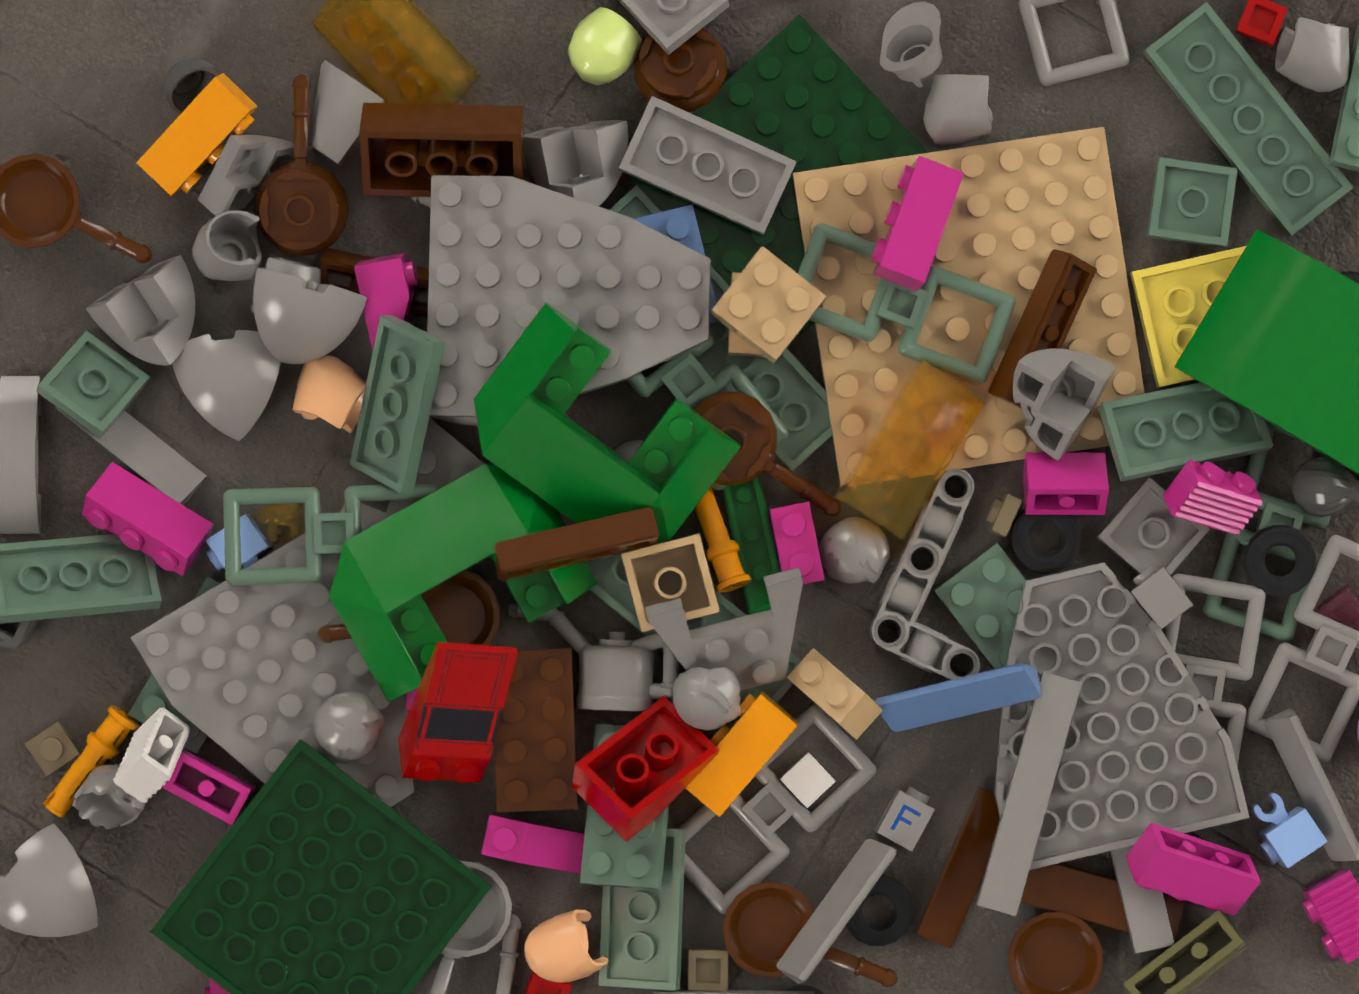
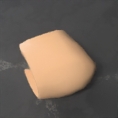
M325 355L317 360L304 363L298 380L292 410L295 413L301 414L304 419L314 420L319 417L338 429L343 428L347 432L352 433L358 425L366 382L356 374L352 367L338 357Z
M576 909L559 914L538 924L528 934L524 945L525 959L530 969L541 978L549 981L571 982L588 977L609 962L608 958L602 956L593 960L588 954L586 925L581 921L589 922L592 918L591 913L586 910Z

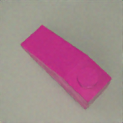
M406 252L359 261L354 266L360 295L367 297L363 310L372 351L380 315H394L407 322L414 295L413 285H418V274L414 261L408 262Z
M492 812L489 815L481 855L581 874L585 833Z

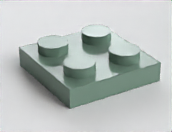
M1159 157L1156 163L1147 237L1213 247H1227L1238 168Z
M85 331L38 384L36 392L101 439L147 386L150 376L91 333Z

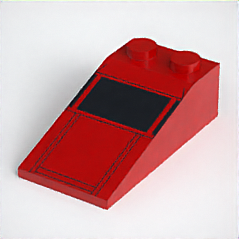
M437 642L398 737L402 778H415L422 781L452 780L460 783L481 781L491 758L518 655L516 647Z

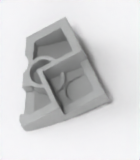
M324 60L320 68L308 145L342 168L360 143L359 129L363 102L385 103V100L342 70Z
M231 135L198 201L216 216L225 211L238 210L246 212L255 201L257 190L267 175L271 173L269 169L277 159L283 155H289L290 157L294 155V144L288 140L269 136Z

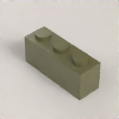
M1218 910L1124 982L1123 985L1130 994H1189L1247 948L1241 937Z

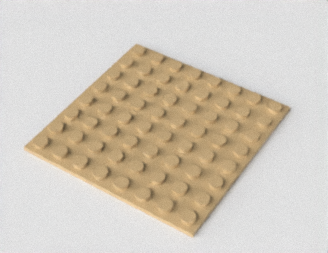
M1104 127L792 173L805 254L813 230L819 223H825L874 243H877L879 237L885 239L890 227L884 224L887 211L892 201L899 202L903 189L897 187L900 175L905 165L911 167L919 156L963 172L961 184L931 266L951 271L1011 294L1015 298V305L988 378L983 384H976L902 356L898 352V344L905 327L882 319L876 338L871 342H865L815 323L840 488L944 472L950 469H964L1025 459L1026 452H1045L1025 430L1024 426L1027 420L1022 409L994 397L988 393V390L1047 259L1054 249L1071 253L1097 268L1061 349L1087 353L1117 366L1095 408L1065 453L1110 446L1098 407L1102 402L1145 394ZM826 241L811 281L815 288L826 295V298L819 307L864 324L881 279L873 275L877 262L872 261L869 257ZM938 284L916 344L975 366L997 306Z

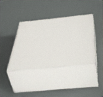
M809 752L780 778L784 785L806 808L836 782Z

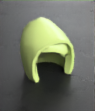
M599 7L578 24L572 35L568 48L571 65L585 82L596 86L612 82L625 73L636 60L641 48V37L634 27L622 16L610 9Z

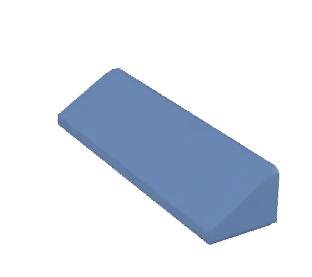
M1019 663L879 697L874 701L883 709L880 714L890 729L894 732H900L1039 699L1042 693L1037 669L1027 664Z

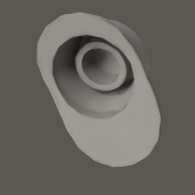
M925 1L915 2L901 8L886 24L882 38L880 66L885 71L895 73L902 81L913 82L918 88L924 87L926 77L931 75L942 62V49L939 41L941 17L940 11L934 4Z

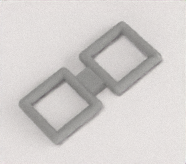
M1019 0L1018 4L1039 82L1043 86L1055 85L1129 64L1131 58L1115 0H1099L1113 53L1053 69L1036 8L1067 0Z
M1333 535L1329 538L1317 563L1316 570L1294 612V617L1298 622L1316 629L1307 650L1304 651L1289 643H1281L1278 646L1246 713L1244 724L1248 730L1273 740L1265 725V719L1262 717L1289 661L1344 685L1347 688L1321 743L1318 744L1309 739L1320 762H1328L1331 759L1359 701V675L1345 669L1355 648L1359 649V631L1313 611L1340 553L1359 561V544L1340 535Z
M1178 573L1173 575L1172 578L1184 593L1185 591L1249 601L1238 664L1177 654L1187 669L1192 682L1210 706L1209 709L1213 715L1229 718L1227 735L1231 740L1238 766L1246 708L1241 704L1224 702L1221 699L1225 678L1247 681L1253 676L1266 593L1253 585ZM1181 615L1162 630L1174 650H1176Z
M816 704L808 706L796 718L798 726L755 775L764 786L747 802L738 795L729 806L770 852L725 894L714 885L685 853L684 876L721 914H726L727 909L738 894L751 885L759 884L788 857V846L775 833L783 823L792 816L807 832L816 831L876 774V766L830 716ZM814 723L857 770L810 813L768 766ZM706 805L701 806L679 827L680 829H686L685 843L716 815Z

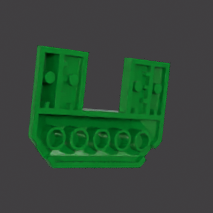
M545 302L473 399L482 455L576 524L650 507L654 512L659 531L656 544L669 542L740 449L741 445L676 398L630 460H625L564 415L610 354L611 349Z
M485 463L344 541L329 598L388 702L419 688L437 642L448 643L422 598V593L488 556H491L496 565L494 547L495 543L565 526L556 508L499 467ZM586 562L505 580L527 623L534 621L562 604L568 605L597 584Z

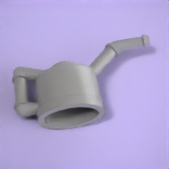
M517 603L509 605V616L517 619L518 617L525 618ZM557 608L535 619L549 622L548 624L554 627L579 654L576 709L645 711L654 704V699H661L663 696L668 700L673 699L674 681L679 675V660L657 632L637 640H625V632H609V639H599V645H591L565 617V613ZM664 647L663 683H653L654 655L652 651Z

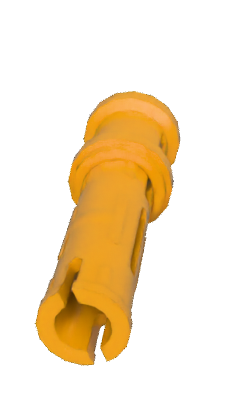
M710 487L694 509L708 545V549L705 551L706 560L712 563L718 578L717 591L718 593H725L741 588L752 580L750 575L745 574L738 556L740 551L739 544L735 540H730L712 487Z
M112 704L107 709L108 716L95 732L90 731L87 735V746L59 781L55 789L44 800L43 805L53 814L61 818L65 817L74 802V795L85 782L87 776L95 768L103 765L107 759L112 760L113 757L116 758L119 754L118 747L131 730L136 731L140 726L134 718L121 708Z

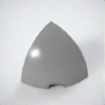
M625 120L593 121L582 126L570 128L559 126L524 135V159L538 186L600 206L614 190L620 179L622 171L619 170V166L628 149V125Z
M181 255L175 256L148 268L145 273L131 282L121 283L93 302L86 310L97 325L115 343L133 356L155 365H170L183 351L194 325L196 303L193 282Z
M257 268L253 295L257 329L267 350L283 363H307L333 351L351 333L365 307L367 297L333 285L308 281L292 274Z
M249 330L235 331L233 339L216 341L211 339L210 334L186 341L183 351L172 362L180 387L197 412L213 427L238 441L251 430L266 407L275 386L281 363L267 350L259 332Z
M1042 349L1029 353L1018 361L1013 378L1014 403H1020L1026 417L1025 430L1033 441L1049 456L1059 462L1092 413L1117 366L1096 356L1069 349Z
M53 823L25 841L15 851V855L18 858L16 864L8 874L0 875V925L7 929L31 936L62 937L80 934L98 927L96 902L87 873L68 839Z

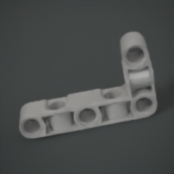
M958 468L950 469L937 480L879 602L880 605L869 629L870 638L878 647L899 656L901 660L929 673L938 674L948 680L978 674L980 669L978 656L971 649L948 639L949 637L916 622L953 543L962 523L963 514L973 495L974 481L971 475L965 470ZM948 477H959L964 482L965 491L962 497L952 498L947 495L944 485ZM917 548L928 550L932 556L930 567L924 571L916 569L911 563L912 553ZM884 620H892L899 629L898 637L891 643L883 642L878 636V626ZM959 653L965 654L971 663L970 670L964 676H956L950 668L951 659Z

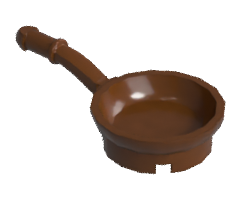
M704 28L669 55L648 35L641 44L637 58L634 61L635 82L642 96L647 99V104L651 96L686 112H693L709 104L722 89L727 76L726 55L718 39ZM622 172L617 184L624 182L628 175Z
M300 74L292 82V87H294V112H292L294 117V157L296 158L291 160L289 164L282 165L267 175L257 190L254 212L256 216L260 217L257 226L268 243L283 253L306 256L320 253L337 241L346 227L349 207L346 192L336 176L320 165L313 164L312 161L306 159L308 155L309 117L312 115L310 112L309 90L311 82L306 75Z
M35 153L16 156L0 166V235L10 243L27 248L49 246L63 238L68 232H72L74 228H77L78 231L110 246L111 250H117L136 259V262L147 263L152 259V251L145 244L141 245L123 236L121 232L115 233L103 226L80 218L81 212L79 208L81 203L78 184L70 170L56 159Z
M721 391L704 398L692 409L741 445L740 449L714 483L718 485H741L756 479L760 474L764 475L768 471L770 475L800 494L802 499H807L823 510L824 514L837 516L841 512V505L836 498H832L814 486L813 482H807L792 471L774 462L776 459L774 454L777 449V428L771 413L758 399L742 392Z
M463 570L421 594L448 643L487 646L492 643L499 628L500 607L493 589L482 577ZM344 623L324 625L317 634L318 638L324 643L352 638Z
M769 881L751 885L734 898L726 911L723 924L726 949L736 964L752 975L768 978L784 976L785 974L776 967L777 963L815 910L802 893L787 884ZM832 946L823 956L824 959L853 971L855 976L861 975L881 983V986L891 987L897 983L898 977L892 969L869 962L864 957L858 958Z
M1045 912L1028 919L1015 932L1008 949V970L1015 987L1020 991L1019 994H1089L1096 987L1103 969L1102 948L1095 932L1082 919L1065 912Z

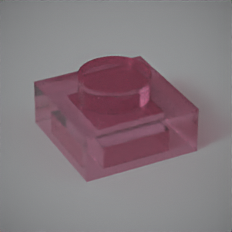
M1348 584L1316 607L1317 613L1352 629H1359V596Z

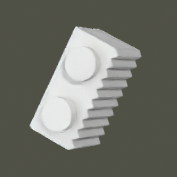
M159 708L133 733L132 741L129 743L127 752L122 758L123 761L120 763L118 772L115 774L116 777L113 779L114 783L138 801L147 803L148 798H152V795L156 794L157 790H160L162 785L166 784V781H170L191 731L190 726L167 709Z

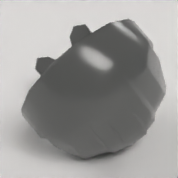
M190 58L176 63L164 79L163 90L170 107L176 113L181 114L212 79L220 75L219 71L211 63L200 59Z
M1314 457L1301 464L1293 475L1292 492L1295 500L1309 514L1320 517L1334 516L1344 511L1349 505L1351 507H1359V477L1355 478L1348 468L1329 457Z

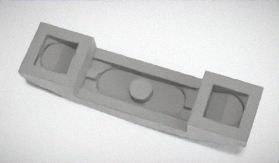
M1 376L0 534H41V495L38 494L39 416H42V396L36 390L38 384L42 381V376Z

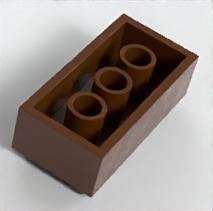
M363 102L359 129L363 195L431 197V175L512 176L524 180L523 106Z
M573 648L517 650L518 655L494 743L497 812L578 809V793L572 788L574 769L577 763Z

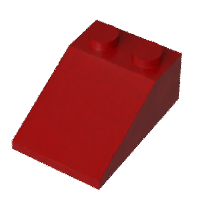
M663 696L575 764L572 788L627 842L654 821L714 759L719 753V749L699 729L685 723L678 715L674 705Z

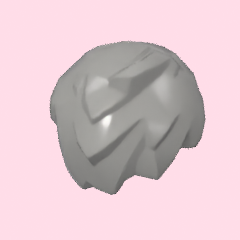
M849 517L835 523L823 536L818 547L822 567L826 568L828 576L847 584L867 581L874 583L879 579L890 557V547L884 532L870 520L860 517Z
M721 667L710 670L690 668L684 673H680L674 681L673 704L678 715L685 723L706 731L717 729L740 715V684L728 668Z
M348 690L328 698L320 706L314 718V733L322 751L329 758L347 763L351 760L362 759L374 748L381 729L386 725V722L369 696Z
M120 764L101 765L95 768L87 776V779L73 797V807L79 810L80 818L89 820L90 824L94 827L104 826L108 830L118 825H127L137 819L144 809L145 802L138 801L114 783L113 779L116 777L115 774L118 772Z

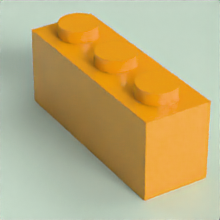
M222 73L212 79L136 163L170 196L181 190L187 194L203 177L198 171L208 161L212 165L217 162L225 147L224 143L233 133L242 135L253 124L255 119L251 114L258 106Z
M763 691L756 698L749 693L740 703L741 712L730 728L725 724L722 725L712 736L710 741L719 749V753L686 787L691 794L719 817L798 726V721Z

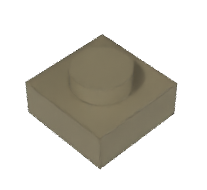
M1010 494L1004 495L1001 501L995 499L986 516V521L991 522L988 532L1001 538L1006 537L1022 500Z
M57 721L25 743L46 776L52 775L82 753L61 721Z
M688 949V990L728 991L727 949Z

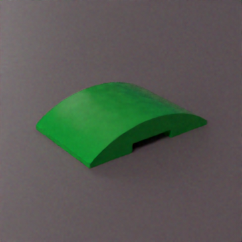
M1256 229L1174 368L1241 407L1255 413L1359 475V284L1310 256Z

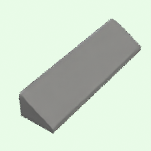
M55 406L59 412L156 489L182 505H185L207 477L206 474L126 411L121 414L100 439Z
M1289 708L1267 718L1265 725L1307 812L1328 841L1323 846L1332 861H1358V841L1298 716L1293 709Z
M873 839L865 840L778 961L776 967L797 984H802L808 979L893 860L897 850Z

